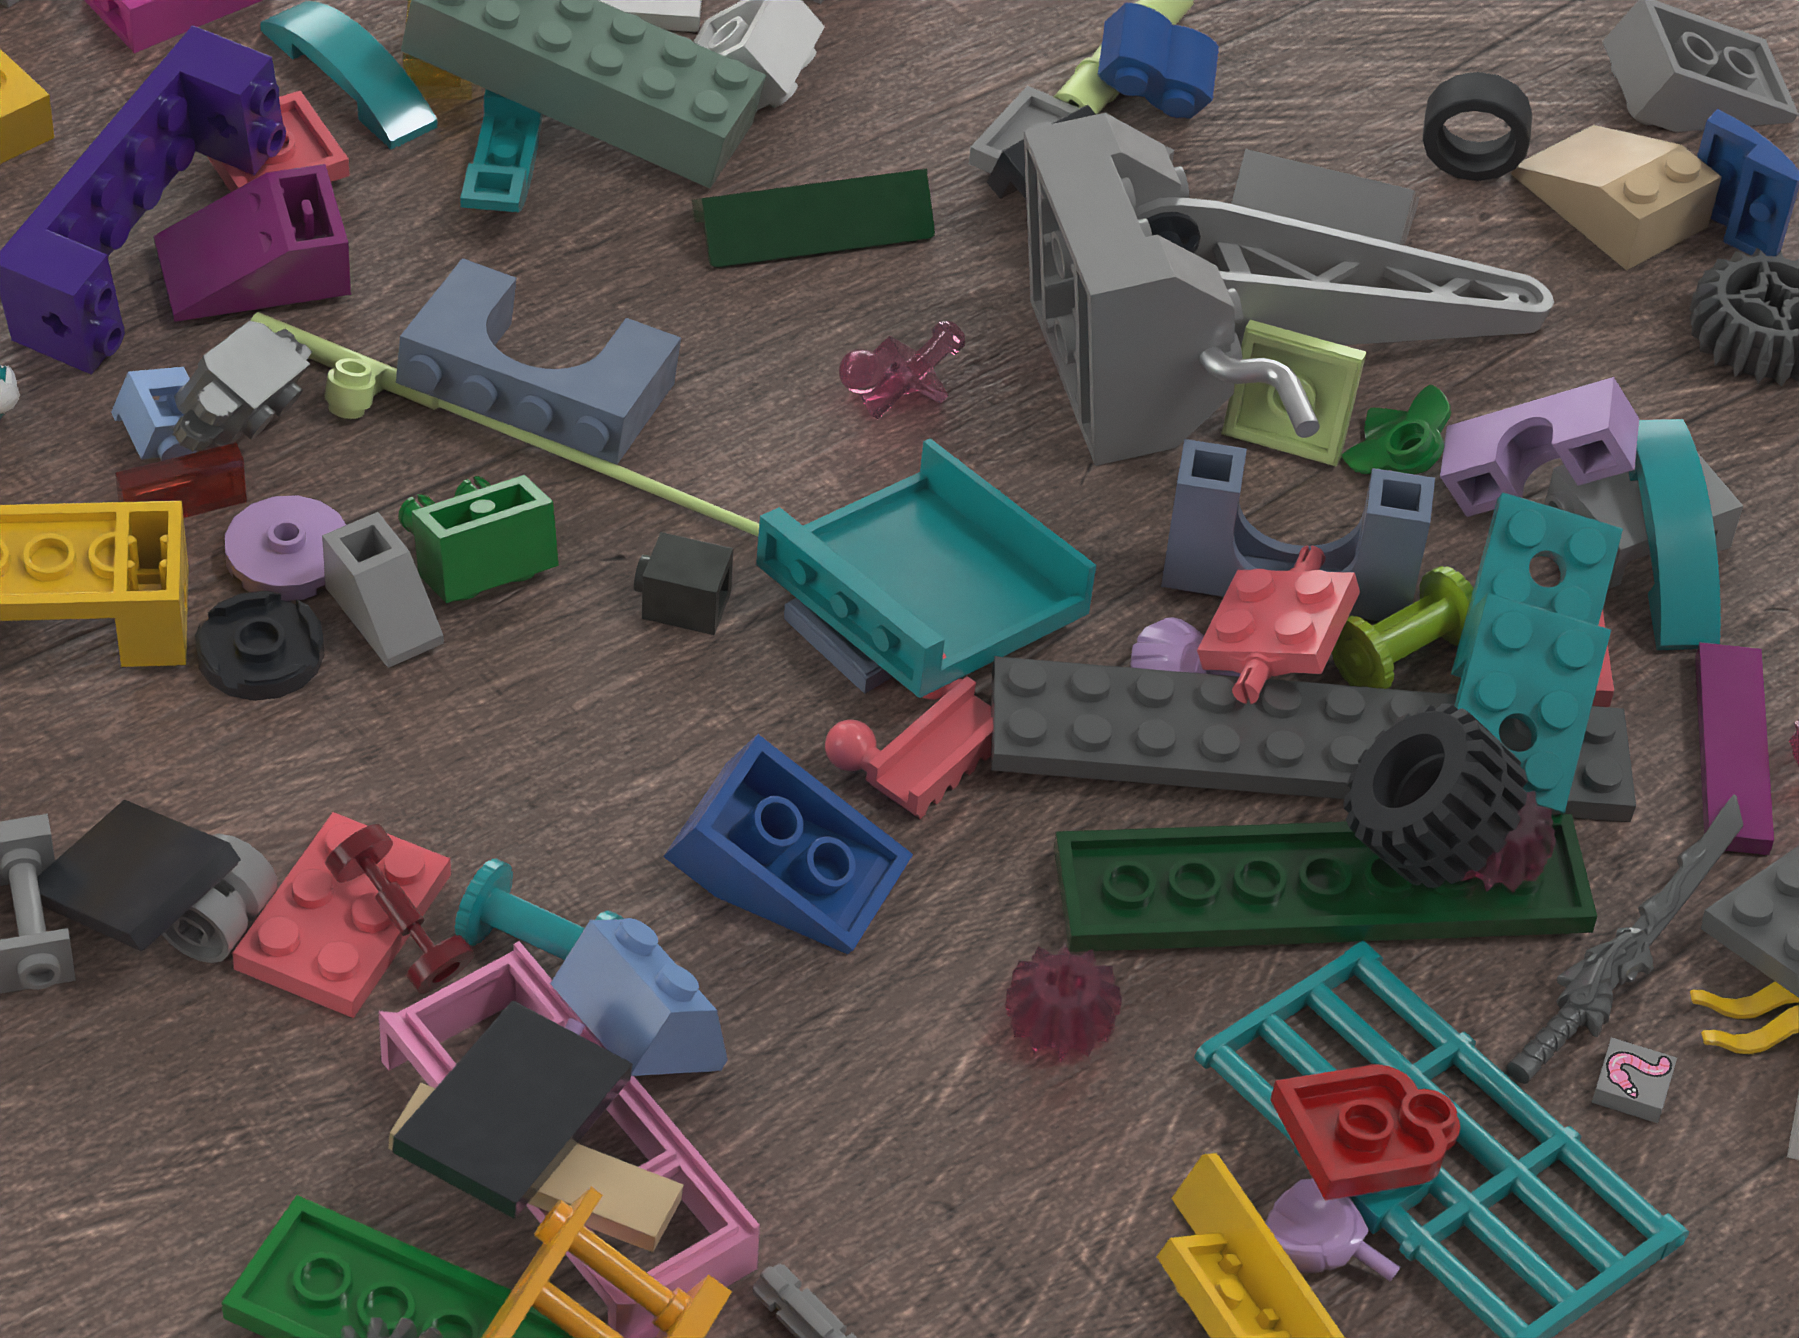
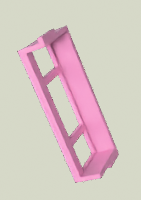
M519 941L514 944V951L398 1013L379 1011L381 1062L390 1071L409 1060L426 1083L436 1088L456 1065L440 1043L501 1011L512 1000L563 1027L566 1026L569 1018H573L583 1024L584 1022L550 984L552 979ZM585 1025L580 1036L606 1049ZM631 1076L629 1082L606 1110L649 1160L639 1166V1168L683 1184L682 1201L711 1234L646 1273L672 1292L679 1287L687 1293L708 1274L725 1287H728L757 1269L760 1224L637 1079ZM530 1204L526 1205L540 1223L548 1214V1211ZM568 1251L565 1253L608 1306L609 1327L624 1338H655L660 1329L652 1324L653 1314Z

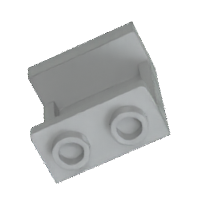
M1698 453L1709 494L1717 552L1731 548L1743 505ZM1564 464L1553 469L1544 505L1623 528L1608 589L1620 585L1626 565L1632 560L1650 554L1639 482L1630 481L1629 473L1625 472L1578 486Z

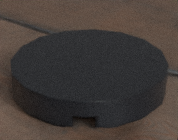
M270 591L240 593L219 602L208 612V620L202 625V628L199 625L195 634L198 667L209 684L231 697L253 701L281 698L303 688L318 673L325 655L321 621L311 608L297 599L296 605L290 601L281 600L280 593Z

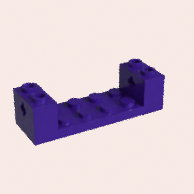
M194 25L189 28L0 250V298L12 341L91 375L107 356L113 355L118 350L125 331L108 256L113 250L123 246L133 226L147 210H151L157 205L163 190L179 171H184L190 165L195 152L236 167L254 176L269 157H274L279 153L286 138V128L283 125L279 87L276 83L271 56Z

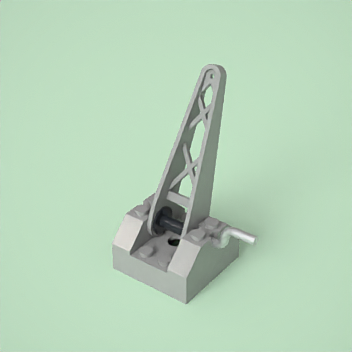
M1107 113L1024 130L1030 300L1095 466L1178 447L1184 439L1234 394V384L1262 382L1272 385L1279 393L1296 434L1302 438L1314 435L1319 430V422L1299 378L1292 369L1279 361L1267 358L1242 359L1241 345L1245 327L1249 320L1340 345L1534 333L1540 329L1554 303L1553 296L1548 288L1529 275L1221 201L1189 198V187L1185 172L1181 166L1173 167L1164 144Z

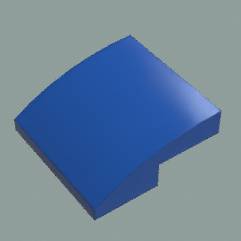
M1717 109L1706 121L1697 155L1701 161L1721 176L1710 219L1727 226L1723 239L1724 243L1751 256L1757 248L1766 256H1776L1782 249L1798 194L1799 170L1779 148L1760 133L1738 119Z

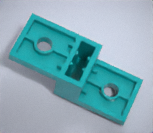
M1502 492L1497 498L1451 672V675L1461 677L1454 706L1458 710L1463 708L1468 711L1501 743L1499 728L1503 720L1513 718L1524 722L1531 733V744L1526 751L1517 752L1510 750L1521 762L1520 767L1526 772L1528 782L1522 788L1528 793L1526 806L1524 807L1550 815L1563 814L1566 810L1611 634V629L1598 625L1623 528ZM1539 556L1552 559L1560 570L1558 585L1543 587L1537 584L1529 572L1531 559Z

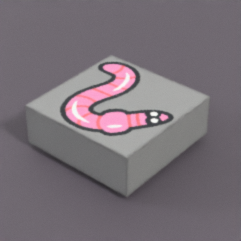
M1611 1037L1592 1103L1658 1123L1677 1058Z

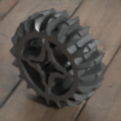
M1758 248L1751 257L1746 256L1742 252L1735 251L1730 260L1717 259L1714 267L1710 270H1705L1703 277L1698 281L1689 309L1691 311V335L1699 339L1700 352L1713 354L1715 366L1730 365L1733 367L1735 377L1742 373L1755 376L1757 384L1763 378H1773L1781 387L1789 377L1799 382V259L1796 261L1783 257L1781 250L1776 256H1766Z

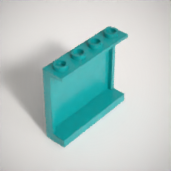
M931 438L923 441L920 472L805 525H801L780 507L761 515L759 522L756 565L919 698L993 662L995 656L1004 657L1088 615L1090 611L1096 564Z

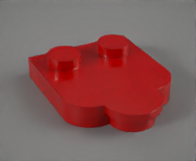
M1367 1065L1276 1080L1270 1099L1325 1201L1419 1185L1433 1180L1440 1172L1446 1151L1454 1146L1460 1132V1122L1457 1117L1456 1107L1447 1096L1435 1090L1418 1089L1409 1076L1396 1068L1386 1065Z

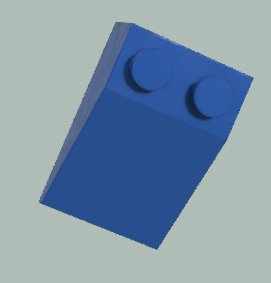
M757 734L725 764L663 857L715 897L848 955L858 944L913 854Z

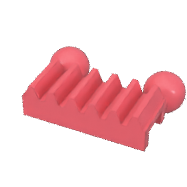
M968 676L964 679L959 678L923 696L922 698L929 700H940L884 749L879 750L877 748L875 735L869 726L861 721L850 719L841 721L830 729L825 740L826 755L830 762L841 770L857 771L862 769L867 772L866 781L871 786L921 819L925 816L930 802L937 805L942 800L947 787L954 790L959 785L964 772L970 775L975 771L980 758L986 761L991 756V738L993 733L991 706L974 695L975 681Z

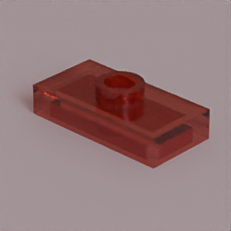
M236 442L115 473L118 502L182 501L183 518L247 502L244 459Z

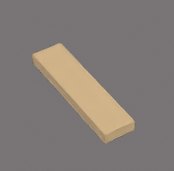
M420 1083L389 1134L390 1150L393 1147V1136L435 1088ZM577 1143L528 1204L549 1212L559 1200L564 1201L570 1206L592 1186L603 1196L584 1226L654 1252L681 1202L684 1185Z

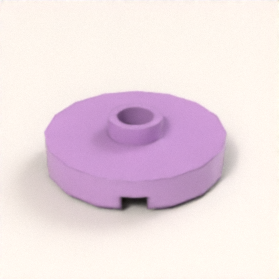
M298 495L273 496L250 504L233 518L225 533L226 567L232 577L234 574L235 577L242 581V588L248 592L270 591L280 593L281 600L284 601L303 600L317 595L318 587L325 585L322 535L341 528L346 524L337 511L323 502Z

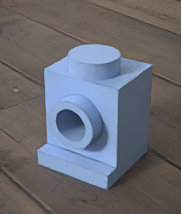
M184 367L128 371L111 413L115 421H123L141 460L160 458L164 465L177 466L187 462L194 454H197L195 450L192 452L190 449L182 445L180 446L176 437L172 435L174 433L172 429L179 419L184 416L177 409L174 398L179 389L190 380ZM152 396H160L159 400H153Z

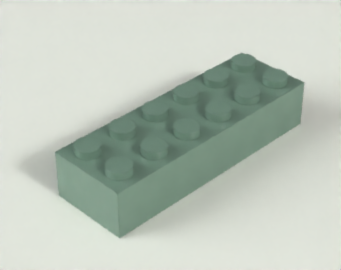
M411 0L401 47L402 52L707 188L712 187L752 126L766 79V74L750 68L738 60L723 56L694 43L686 37L678 36L644 21L634 14L626 13L599 0Z

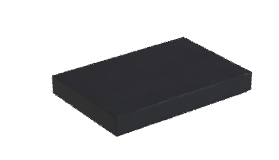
M123 800L37 876L43 907L139 951H144L234 869L241 859L230 842Z
M512 1000L393 1136L392 1153L515 1219L629 1082L633 1063Z

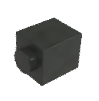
M660 532L651 556L643 554L640 557L635 573L634 591L642 593V619L715 635L732 591L733 548Z

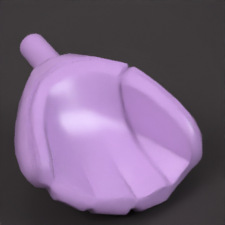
M1174 617L1165 618L1145 627L1138 636L1137 643L1132 648L1131 668L1238 677L1241 675L1234 671L1203 670L1197 649L1204 635L1187 622Z
M1313 1178L1301 1179L1289 1190L1285 1191L1274 1203L1273 1210L1268 1214L1267 1226L1299 1272L1319 1273L1325 1269L1332 1270L1344 1266L1352 1255L1388 1281H1391L1400 1269L1398 1265L1363 1241L1368 1233V1228L1349 1197L1325 1201Z

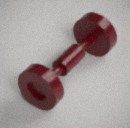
M373 824L355 832L341 842L329 854L325 865L340 883L350 881L366 873L379 891L375 899L402 936L410 934L424 953L413 963L406 975L418 993L425 994L437 989L458 975L471 962L475 953L462 935L452 936L437 945L432 942L421 927L425 920L398 882L389 883L376 864L391 850L393 841L380 824Z

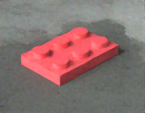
M332 812L232 952L234 970L351 1018L356 1016L410 936V934L402 936L375 899L379 891L366 873L350 881L340 883L325 865L329 854L341 842L355 832L367 827V825ZM388 834L393 841V846L387 855L376 865L389 883L398 882L420 914L424 916L451 876L450 858Z

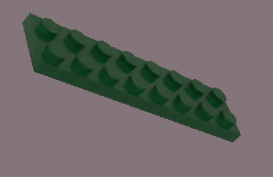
M1572 814L1520 816L1521 820L1516 830L1509 832L1505 838L1506 845L1498 854L1494 852L1486 859L1487 864L1476 873L1473 870L1468 871L1464 879L1456 883L1450 884L1445 880L1440 887L1428 888L1423 883L1416 886L1401 877L1355 836V833L1348 827L1347 822L1056 831L1054 855L1069 952L1593 933L1598 916Z

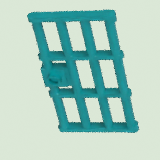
M1365 941L1357 943L1337 959L1210 1038L1195 1053L1194 1059L1204 1069L1212 1067L1293 1143L1270 1101L1273 1087L1235 1051L1260 1036L1303 1076L1337 1071L1284 1022V1020L1308 1005L1372 1065H1386L1402 1071L1412 1079L1418 1089L1435 1090L1447 1096L1431 1080L1455 1065L1542 1143L1518 1160L1449 1098L1456 1107L1457 1117L1460 1122L1457 1142L1494 1175L1492 1179L1470 1193L1441 1166L1439 1174L1427 1183L1349 1197L1372 1234L1382 1228L1386 1230L1401 1245L1399 1251L1409 1261L1418 1260L1500 1338L1554 1337L1658 1260H1663L1681 1247L1689 1235V1231L1672 1215L1668 1213L1663 1216L1580 1141L1581 1135L1573 1127H1564L1483 1055L1475 1047L1476 1041L1466 1032L1459 1033L1388 970L1382 964L1383 957ZM1355 975L1436 1049L1412 1064L1331 990ZM1295 1147V1148H1294V1153L1297 1154V1155L1301 1158V1156H1300L1298 1150H1297L1296 1147ZM1560 1160L1648 1240L1624 1256L1536 1175ZM1513 1192L1601 1274L1579 1290H1576L1488 1208ZM1431 1194L1447 1210L1421 1226L1407 1211L1420 1203L1424 1197ZM1465 1225L1553 1308L1528 1325L1440 1242Z

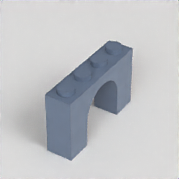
M462 258L400 335L396 383L618 464L674 385L681 337L626 318L603 350L595 358L584 364L563 369H545L520 363L509 358L495 347L512 323L517 278Z
M1184 439L1161 587L1224 597L1237 570L1266 569L1288 571L1294 567L1299 557V552L1304 546L1283 543L1264 535L1248 522L1241 510L1239 497L1246 448ZM1372 468L1363 515L1357 526L1346 536L1336 541L1314 545L1325 554L1326 560L1320 570L1326 572H1354L1356 575L1360 593L1349 616L1382 621L1413 603L1431 521L1435 478Z

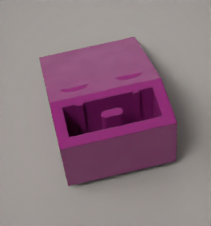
M325 164L267 172L154 235V244L174 322L351 295L349 243Z

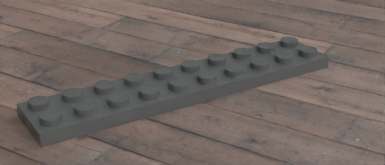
M995 656L991 682V717H993L991 771L1344 799L1351 791L1347 783L1350 774L1356 771L1360 764L1357 760L1365 749H1370L1376 741L1375 737L1384 728L1386 730L1390 729L1395 725L1396 719L1406 713L1411 716L1415 715L1420 707L1432 705L1437 709L1442 703L1455 705L1457 695L1268 679L1262 687L1257 702L1250 704L1248 698L1247 704L1238 701L1232 693V688L1239 679L1238 676ZM1592 706L1566 810L1563 814H1572L1573 818L1631 822L1636 809V799L1625 711L1623 708ZM1513 718L1501 722L1499 736L1502 743L1513 751L1522 752L1528 750L1531 744V733L1526 724ZM1523 807L1518 811L1520 814L1550 815L1527 807Z

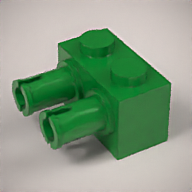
M526 475L494 485L489 484L482 477L474 476V484L479 489L467 478L458 486L453 498L435 503L429 496L417 494L418 501L424 507H421L412 496L402 504L398 519L400 524L414 535L419 576L445 603L455 600H468L477 596L479 592L509 582L525 581L532 578L536 573L559 566L553 501Z

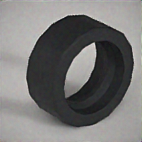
M1472 72L1459 74L1444 81L1433 91L1427 102L1422 136L1427 156L1440 170L1456 178L1482 181L1496 179L1515 170L1527 156L1531 139L1533 114L1528 97L1515 83L1495 74ZM1478 111L1490 113L1504 120L1511 130L1508 134L1496 140L1475 142L1464 140L1452 134L1445 127L1444 123L1459 113Z

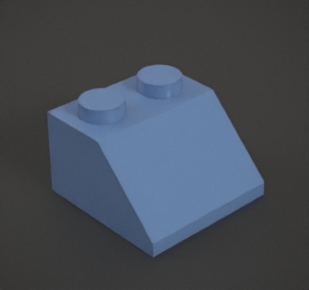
M625 918L623 920H590L550 984L608 1051L633 1063L631 1076L721 1071L728 1059L718 1013L715 1007L699 991V984L696 978L690 972L675 964L659 946L658 937L655 932L646 924L632 918Z

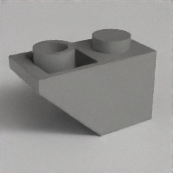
M379 512L322 535L325 588L387 668L444 644L442 630L411 553Z

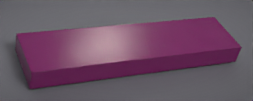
M1699 642L1695 655L1704 834L1729 799L1736 795L1743 828L1725 851L1770 855L1774 843L1762 649Z

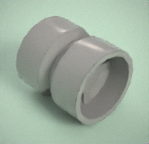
M214 834L212 836L230 842L241 861L162 933L163 937L183 954L198 961L208 963L221 962L226 958L247 930L248 921H252L277 889V876L267 859L250 844L234 836Z

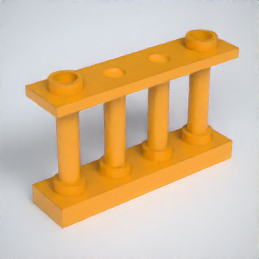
M591 1186L570 1206L564 1201L559 1200L545 1216L534 1234L543 1244L482 1338H512L531 1306L573 1338H624L548 1281L567 1251L653 1314L652 1324L660 1329L655 1338H704L732 1291L708 1274L687 1293L679 1287L672 1292L583 1226L603 1196Z

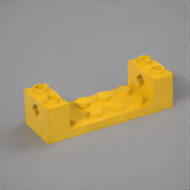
M182 501L0 505V621L115 618L121 667L186 665L189 565Z

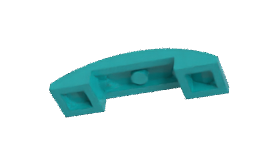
M304 1L260 22L261 31L292 60L305 54L357 102L358 120L391 150L438 128L435 114L405 70L379 41L341 11L324 3Z
M485 89L484 117L473 164L468 163L460 198V207L518 213L522 210L534 171L543 114Z
M1683 419L1639 420L1635 469L1628 471L1630 481L1639 482L1655 584L1648 592V600L1656 650L1697 649L1699 642L1720 644L1721 601L1716 536L1707 485L1694 441Z

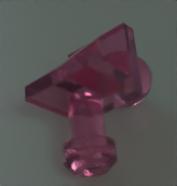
M940 320L931 329L933 336L918 351L888 336L873 352L868 349H855L848 352L839 365V377L842 384L848 390L860 395L870 415L876 419H879L904 394L916 391L941 404L949 395L933 368L949 353L957 355L965 347V335L955 323Z

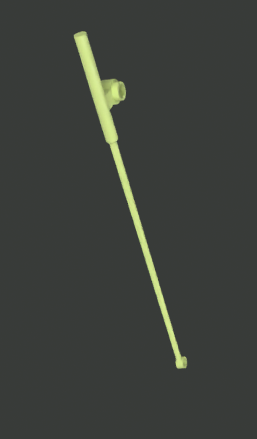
M257 312L251 318V321L265 324L274 333L286 328L299 343L305 344L312 351L308 357L309 359L333 368L327 375L324 396L325 400L329 403L328 408L330 412L336 416L348 419L362 417L365 409L372 405L373 397L385 389L433 410L439 407L758 537L759 523L617 464L396 383V368L265 314Z

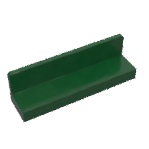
M927 168L692 199L694 222L704 223L708 260L712 267L927 239L935 235Z

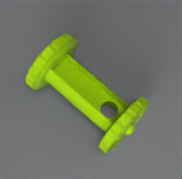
M1439 566L1423 575L1419 585L1420 600L1373 626L1358 616H1349L1332 651L1333 661L1344 680L1350 686L1389 689L1394 680L1393 663L1441 636L1451 644L1458 646L1474 589L1469 581L1453 568Z

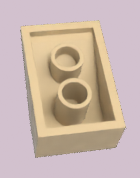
M1592 125L1523 160L1515 170L1511 171L1513 177L1625 270L1708 228L1721 181V176L1683 145L1597 125Z

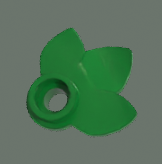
M1430 384L1415 397L1408 411L1378 407L1370 408L1367 411L1364 432L1366 440L1349 448L1342 454L1346 464L1353 471L1362 474H1371L1372 468L1407 474H1420L1429 470L1437 462L1444 450V440L1440 433L1451 416V406L1445 394L1439 388Z

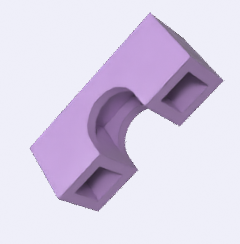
M1612 377L1447 426L1440 478L1466 517L1494 510L1497 498L1502 492L1522 498L1524 484L1530 474L1542 464L1560 458L1578 486L1635 469L1639 417L1615 378Z

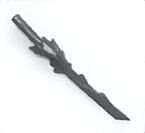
M1736 795L1729 799L1700 840L1677 857L1679 870L1664 889L1638 906L1641 917L1632 927L1618 928L1616 937L1613 940L1588 949L1583 960L1558 975L1557 983L1566 987L1556 1000L1560 1010L1557 1015H1554L1549 1020L1547 1026L1543 1027L1534 1036L1535 1038L1525 1045L1523 1051L1519 1052L1508 1063L1507 1070L1516 1081L1523 1084L1528 1083L1542 1068L1541 1066L1545 1065L1554 1056L1553 1053L1555 1051L1558 1052L1566 1043V1040L1575 1034L1578 1027L1586 1026L1592 1036L1598 1037L1603 1024L1609 1022L1613 1004L1612 990L1618 983L1623 985L1625 982H1633L1639 972L1649 974L1654 969L1653 957L1649 949L1650 945L1690 898L1743 828Z

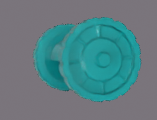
M497 858L487 861L474 875L462 897L455 919L456 935H462L469 945L475 946L477 943L482 942L493 928H496L565 960L585 928L510 894L513 879L511 865ZM606 910L600 913L595 920H623L624 918L610 910Z

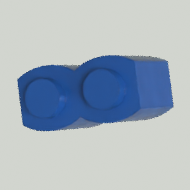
M1126 2L1105 21L1098 76L1121 94L1145 97L1149 103L1168 116L1191 119L1213 101L1219 46L1202 32L1185 26L1173 25L1168 18L1154 9Z

